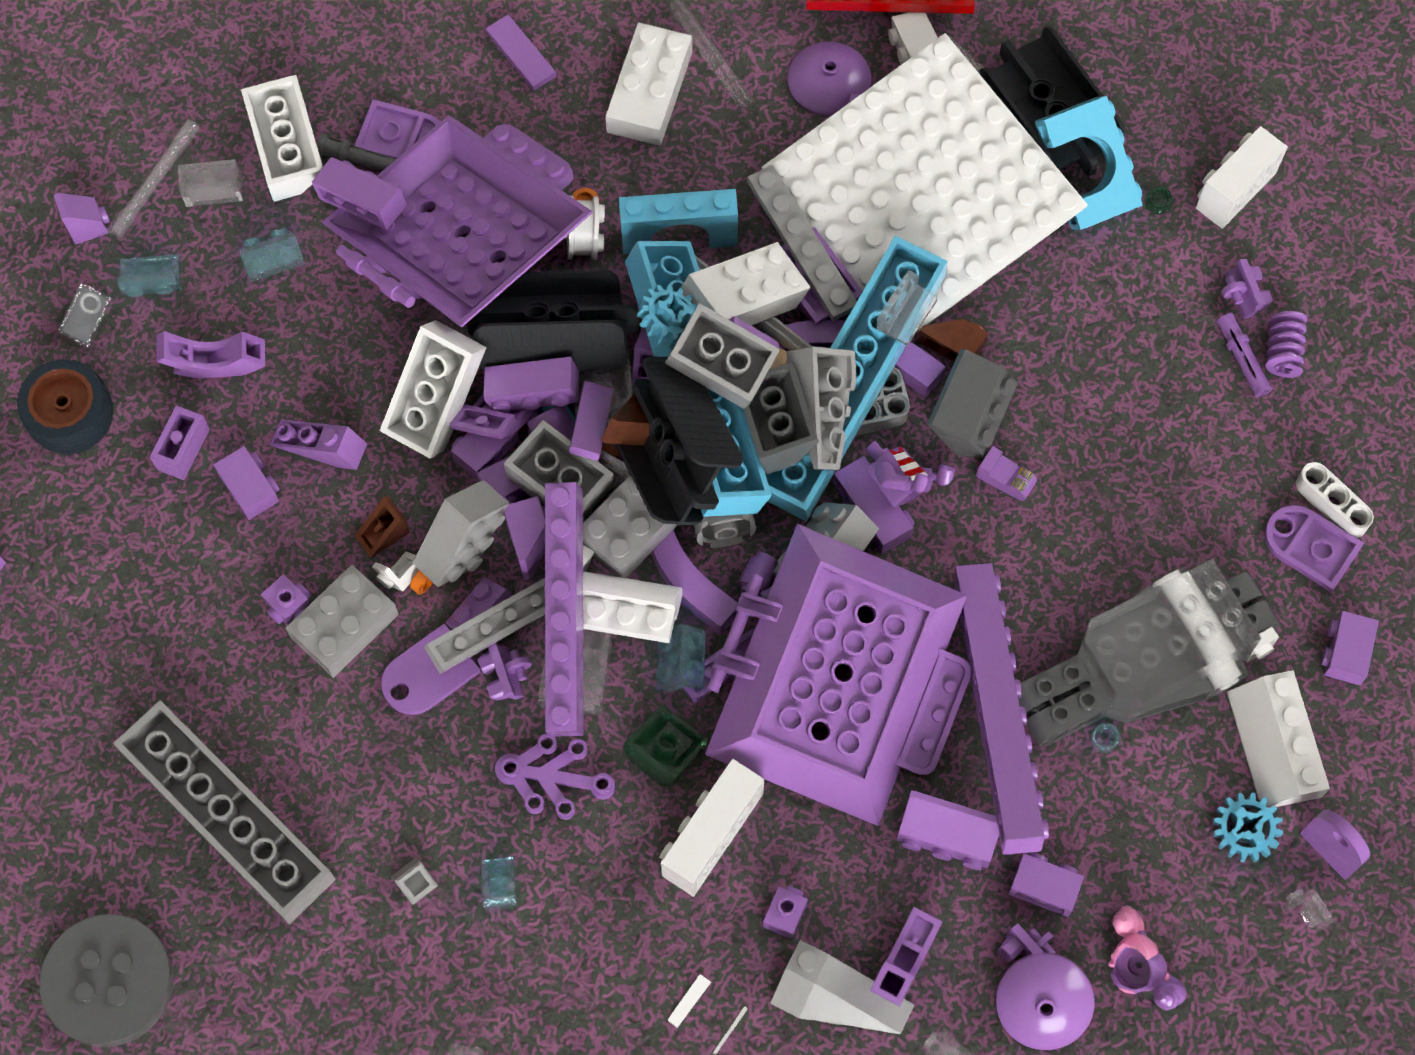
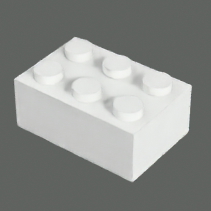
M1261 126L1253 134L1248 132L1238 145L1240 148L1235 153L1232 150L1228 152L1220 163L1222 166L1217 171L1212 169L1202 181L1204 186L1197 195L1199 201L1196 209L1222 229L1277 173L1288 146Z

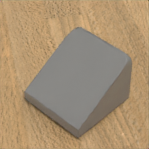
M414 858L391 876L412 905L438 886L417 858Z

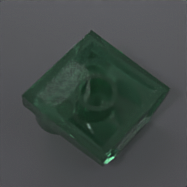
M662 703L624 742L623 750L627 754L629 761L656 783L662 786H673L679 782L682 774L709 745L710 739L705 738Z

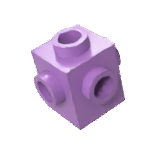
M284 574L261 594L265 604L269 607L267 613L277 624L284 622L288 626L311 604L308 599L311 594L299 582L294 585Z

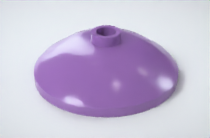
M820 42L806 47L795 56L788 70V87L793 98L806 110L819 115L832 116L849 103L850 93L862 94L871 86V71L864 57L852 47L838 42ZM826 68H834V70L829 71Z
M1036 953L1019 959L1003 974L997 988L996 1007L1003 1027L1016 1041L1034 1049L1053 1050L1071 1044L1087 1029L1094 1012V994L1088 977L1073 961L1053 953ZM1044 1003L1052 1005V1009L1049 1012L1041 1011L1040 1007Z

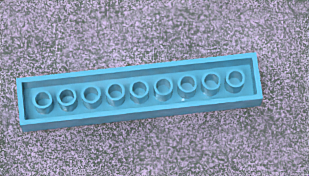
M894 236L831 346L832 349L855 351L856 385L855 390L850 391L848 406L851 407L850 417H845L843 426L846 438L842 458L946 276L947 260L897 236ZM808 452L796 465L770 474L765 472L772 494L767 502L807 522L836 470L813 469Z
M637 241L625 260L638 304L649 289L654 290L657 285H660L665 290L669 284L672 286L673 291L677 292L689 274L699 271L690 241ZM645 327L646 332L648 333L650 329L648 327ZM655 334L650 337L648 336L653 355L657 357H668L676 344L675 342L672 347H669L667 340H663L659 344L657 343L658 336ZM708 389L739 451L742 453L743 462L738 468L720 469L712 483L719 503L714 510L701 509L702 515L706 517L757 514L772 494L763 466L758 458L744 409Z

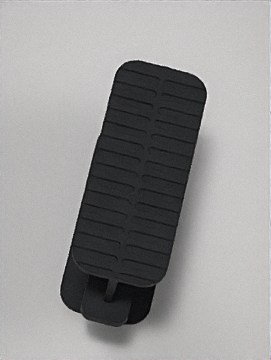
M1051 26L1043 29L1042 37L1019 49H1016L1010 40L1002 42L1000 56L1004 64L991 71L987 67H983L979 72L981 77L1059 170L1076 161L1087 176L1096 173L1098 166L1096 157L1103 154L1097 143L1089 138L1080 137L1054 148H1046L1040 139L1035 121L1092 98L1104 96L1099 91V88L1095 86L1093 80L1090 79L1082 65L1078 63L1079 61L1073 56V53ZM1036 95H1041L1045 98H1038ZM1115 113L1116 125L1121 129L1123 136H1125V126L1120 120L1119 115Z
M611 270L525 272L488 305V309H483L467 323L468 334L474 337V341L487 347L479 365L484 372L485 367L564 357H572L579 371H603L619 369L624 365L626 360L625 336L626 333H634L638 330L639 319L637 317V307L634 305H622L620 280Z
M649 356L643 361V368L649 379H636L632 385V390L650 424L649 436L644 446L616 444L647 507V511L653 519L665 524L698 525L704 518L701 509L714 510L719 503L712 483L720 469L740 467L743 462L742 453L739 451L709 390L665 364L668 357Z

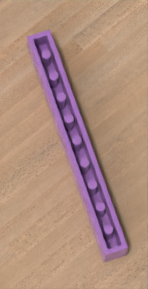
M992 563L956 566L953 581L954 590L967 595L959 617L967 661L971 667L970 678L1002 853L1006 855L1039 852L1042 850L1044 839L1049 837L1047 820L1041 819L1040 810L1043 809V797L1040 790L1036 791L1034 783L1038 778L1037 766L1035 762H1030L1029 753H1032V741L1030 734H1025L1024 726L1027 723L1025 707H1020L1018 698H1021V684L1019 679H1014L1013 671H1016L1015 654L1009 653L1008 645L1011 644V634L1009 626L1004 627L1003 619L1006 617L1004 600L999 601L998 593L1001 591L999 575H994Z

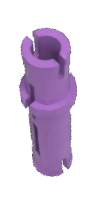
M1233 313L1220 317L1216 322L1228 342L1226 347L1228 351L1233 352L1254 392V396L1257 398L1270 393L1273 389L1269 385L1259 362L1248 344L1250 341L1248 335L1243 334ZM1233 333L1235 334L1236 339L1238 340V342H1239V344H1240V346H1241V348H1242V350H1243L1242 352H1241V350H1240V348H1239L1237 342L1235 341V339H1234V337H1233V335H1232ZM1246 359H1248V361H1249V363H1250V365H1251V367H1252V369H1253V371H1254V373H1255V375H1256V378L1254 377L1252 371L1250 370V368H1249V366H1248V364H1247V362H1246Z

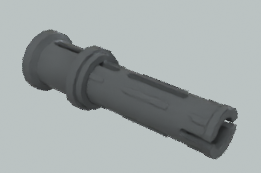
M325 132L321 133L317 141L320 158L326 156L329 158L333 157L342 162L346 160L382 172L396 160L395 158L354 146L348 139L341 141L329 137V134Z

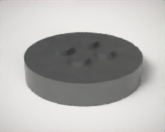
M116 914L93 916L68 928L49 949L40 973L42 1004L54 1025L74 1040L96 1047L122 1045L145 1034L163 1015L173 990V964L169 952L160 938L141 922Z

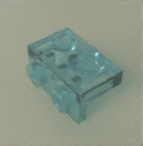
M284 227L270 232L271 238L260 241L259 236L242 241L244 247L238 250L250 282L305 265L294 230L288 232L287 228Z
M179 255L120 259V277L117 278V284L122 294L139 297L145 293L169 294L172 291L181 290V262Z
M685 624L676 625L673 627L670 643L657 642V691L671 692L683 687L697 690L704 687L705 630Z

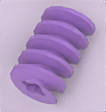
M1285 311L1277 313L1270 318L1268 350L1266 352L1267 361L1265 363L1266 370L1270 373L1287 378L1298 377L1303 373V369L1299 366L1304 364V359L1301 355L1305 353V348L1301 345L1306 342L1303 334L1306 333L1307 328L1303 324L1308 321L1307 315L1296 311Z

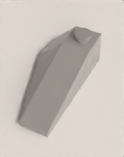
M807 347L787 351V363H794L819 440L809 451L813 469L840 470L846 438L843 426L845 417H850L851 407L848 406L850 391L855 390L856 385L855 351L822 347Z
M801 940L783 973L770 1003L799 1019L841 1024L901 1034L914 1007V1004L905 999L899 1007L874 994L870 990L875 981Z

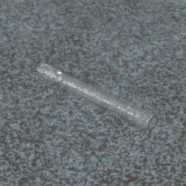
M190 119L184 121L172 138V142L143 183L108 227L107 231L114 237L118 235L116 238L122 240L136 220L138 213L183 150L190 145L200 131V127Z

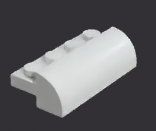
M583 571V629L670 643L674 621L677 620L683 595L682 587Z

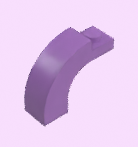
M163 331L157 335V362L174 367V374L191 378L242 376L265 367V339L241 331L222 341L199 342Z
M913 907L870 991L900 1007L942 921Z

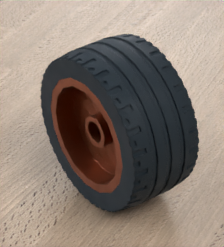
M58 359L46 362V364H42L33 370L25 378L19 389L17 409L23 426L39 445L51 452L75 454L86 451V449L95 446L96 443L104 438L103 436L107 434L112 424L113 403L107 387L93 369L79 361Z

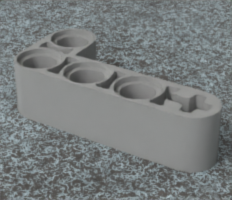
M896 367L893 368L887 379L895 385L892 387H882L868 412L874 418L864 420L855 436L898 427L906 422L910 402L902 374ZM899 407L902 409V412L894 414L889 411V408Z

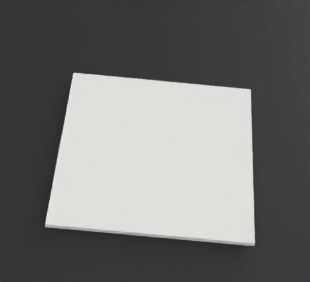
M946 33L762 166V169L771 165L775 167L810 226L816 228L862 290L866 287L894 236L948 261L946 276L912 336L919 332L923 326L934 321L1088 206Z

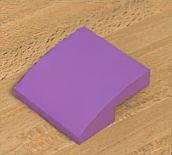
M483 393L474 406L465 404L450 423V427L455 430L503 439L518 431L532 417L535 410L520 409L511 410L508 413L494 411L487 405Z

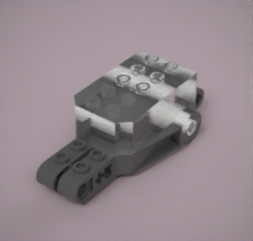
M1211 559L1189 571L1186 568L1171 572L1147 586L1130 600L1090 619L1076 656L1020 683L1021 698H1018L1020 707H1025L1026 717L1031 716L1027 719L1026 725L1037 745L1044 747L1104 717L1128 723L1201 702L1219 695L1244 681L1250 675L1244 663H1246L1262 639L1259 634L1271 627L1275 630L1280 626V622L1266 600L1256 603L1263 595L1249 572H1244L1226 581L1214 560Z

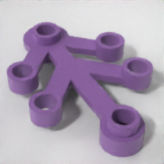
M549 734L540 736L538 744L520 756L516 754L503 755L495 765L497 778L504 784L515 786L525 801L527 811L531 814L542 812L544 801L541 795L533 793L525 779L536 780L540 783L555 805L558 817L563 820H568L574 816L575 807L571 800L565 799L556 784L591 790L593 796L598 799H608L615 791L614 779L607 773H598L594 777L559 771L573 761L585 758L587 755V745L581 739L571 741L566 751L540 768L528 765L543 754L549 755L555 752L557 742L555 737ZM545 740H551L553 745L551 748L545 749L542 747V743ZM581 745L584 750L580 754H575L572 752L573 747ZM508 764H514L516 770L512 773H507L505 767ZM600 780L608 782V786L605 789H599L596 785ZM537 799L541 803L538 808L533 809L529 807V802ZM569 805L571 811L568 814H562L560 807Z

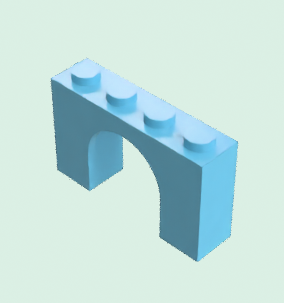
M1107 96L1092 98L1035 121L1040 139L1046 148H1054L1077 138L1086 137L1097 143L1103 151L1106 162L1104 176L1096 188L1080 195L1088 206L1068 221L1072 230L1085 229L1142 206V190L1134 180L1132 174L1133 163L1131 158L1125 153L1123 147L1124 136L1121 129L1116 125L1114 119L1115 108Z
M736 189L619 197L623 254H630L637 241H651L652 236L660 229L681 224L695 225L705 229L708 232L709 248L738 246Z

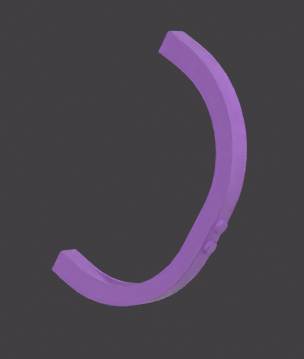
M825 319L817 325L809 320L795 322L786 326L813 347L831 348L846 320H835L832 322L831 319ZM908 341L894 366L902 374L904 383L925 398L943 379L946 368L945 365L910 341ZM778 342L779 348L785 351H789L787 348H785L782 344ZM673 529L651 552L654 563L667 585L682 587L681 603L697 618L721 635L735 619L737 614L735 608L738 602L714 585L693 565L681 548Z

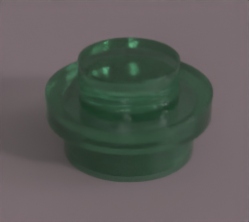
M1157 186L1147 192L1144 203L1150 212L1161 215L1171 210L1174 199L1167 188Z

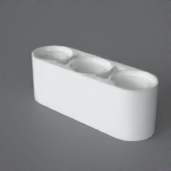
M1317 462L1305 465L1296 480L1297 490L1333 524L1356 538L1363 536L1373 522L1374 515L1372 510L1324 465ZM1306 477L1315 478L1318 484L1310 483ZM1328 497L1336 498L1340 504H1333ZM1354 517L1359 519L1362 525L1359 526L1354 524L1351 521V518Z

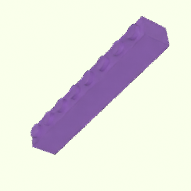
M576 482L545 483V733L552 737L584 736L583 490Z

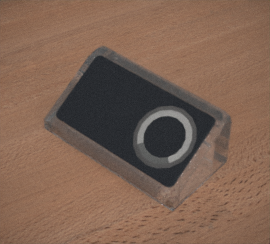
M80 284L58 328L57 333L61 340L89 349L112 298L87 285Z

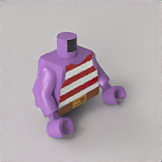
M880 438L866 448L867 452L875 460L867 470L894 508L913 501L923 492H928L934 483L933 480L940 485H948L953 480L955 468L949 465H940L938 473L933 472L932 468L920 467L904 448L897 447L889 450Z

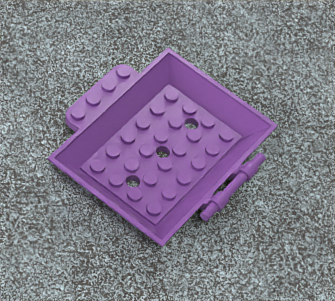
M448 115L377 175L379 179L386 182L392 181L399 185L407 204L388 230L340 208L334 211L322 223L366 256L364 257L357 251L352 252L344 245H340L336 250L337 255L346 261V265L359 275H365L377 284L381 292L390 299L399 301L407 308H410L414 305L415 299L423 298L460 327H463L593 212L562 191L572 182L574 177L567 161L512 125H499L482 138ZM435 208V209H434L432 212H430V213H429V212H426V211L429 210V209ZM465 233H469V235L466 237H460ZM500 258H505L501 263L495 262ZM388 272L400 282H397L392 277H386L382 273Z
M797 524L768 598L757 597L764 577L752 574L746 592L741 593L735 608L737 614L723 649L718 651L712 665L714 671L707 686L708 690L718 693L726 674L735 675L736 678L705 755L729 764L734 759L769 782L878 826L900 768L917 775H925L932 772L939 761L971 677L969 663L965 659L946 651L967 595ZM861 606H868L872 609L874 616L870 623H863L859 620L857 612ZM749 616L757 617L759 620L744 657L735 655V650ZM841 663L846 664L851 671L850 678L845 682L839 681L834 673L836 666ZM816 722L824 723L828 729L826 738L821 741L816 740L811 733L812 726Z

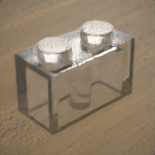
M236 159L178 165L179 191L186 207L243 201L242 175Z

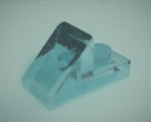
M513 857L482 861L483 907L487 911L518 907Z

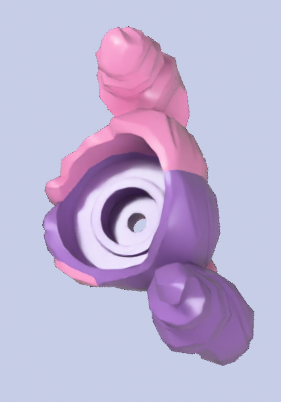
M1122 906L1112 920L1116 933L1123 937L1115 951L1111 954V961L1108 963V966L1113 968L1111 971L1113 982L1125 993L1136 994L1141 991L1154 990V1001L1158 1007L1165 1011L1176 1008L1177 1005L1183 1003L1187 998L1185 985L1177 978L1168 974L1165 958L1159 953L1157 945L1144 932V923L1138 912L1131 906ZM1138 962L1142 963V967H1138Z

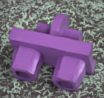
M1239 259L1237 265L1225 274L1227 286L1222 289V296L1224 299L1233 298L1235 305H1238L1243 319L1252 317L1256 312L1267 308L1272 303L1273 299L1270 292L1259 290L1257 285L1262 280V272L1259 266H1249L1247 259Z
M498 642L488 647L489 652L477 659L480 669L484 674L489 675L495 671L497 672L499 679L487 684L490 698L498 701L508 697L515 700L525 697L520 681L527 679L525 670L532 665L530 658L520 657L518 650L509 652L507 646H499Z
M1017 923L1006 935V940L1000 946L998 952L1009 963L1019 954L1023 957L1036 953L1055 954L1054 949L1048 944L1054 936L1049 931L1042 937L1035 928L1027 934Z

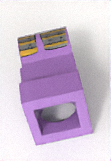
M992 446L979 466L976 477L1019 501H1024L1037 482L1036 476L1028 469L1020 467L1015 462L1004 457L1001 450Z

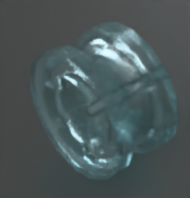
M1101 723L1094 728L1091 734V744L1097 751L1109 753L1117 747L1120 733L1114 725ZM1103 731H1107L1108 736L1113 738L1114 741L1110 740L1108 745L1102 744V739L1097 738V733L1101 735Z

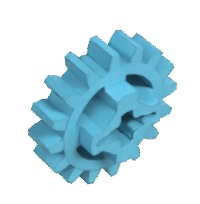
M669 284L665 290L660 285H657L654 290L649 289L638 304L640 310L637 313V317L643 318L640 323L641 327H648L650 329L647 333L649 337L655 334L658 336L657 343L660 344L663 340H667L669 347H672L679 339L684 330L683 327L688 323L698 304L690 302L693 298L692 295L683 296L682 288L675 292Z
M1238 793L1236 802L1230 797L1225 800L1227 809L1221 806L1217 809L1216 812L1221 818H1214L1212 821L1213 825L1219 826V829L1214 831L1213 837L1222 838L1218 847L1221 849L1227 846L1230 849L1228 857L1231 858L1235 853H1238L1240 862H1244L1247 855H1250L1252 861L1257 862L1259 860V853L1264 857H1268L1271 854L1268 846L1274 849L1278 847L1279 843L1274 837H1281L1283 831L1277 829L1276 826L1283 820L1279 817L1274 818L1273 814L1277 810L1276 806L1269 809L1265 806L1268 800L1266 797L1258 802L1256 801L1255 793H1251L1248 799H1245L1242 793ZM1245 808L1255 809L1258 813L1247 812ZM1230 815V819L1234 824L1233 830L1228 833L1227 819ZM1258 821L1251 831H1243L1237 834L1244 823L1247 825ZM1267 822L1268 836L1265 840L1262 828L1263 824ZM1237 842L1249 843L1252 848L1240 846Z

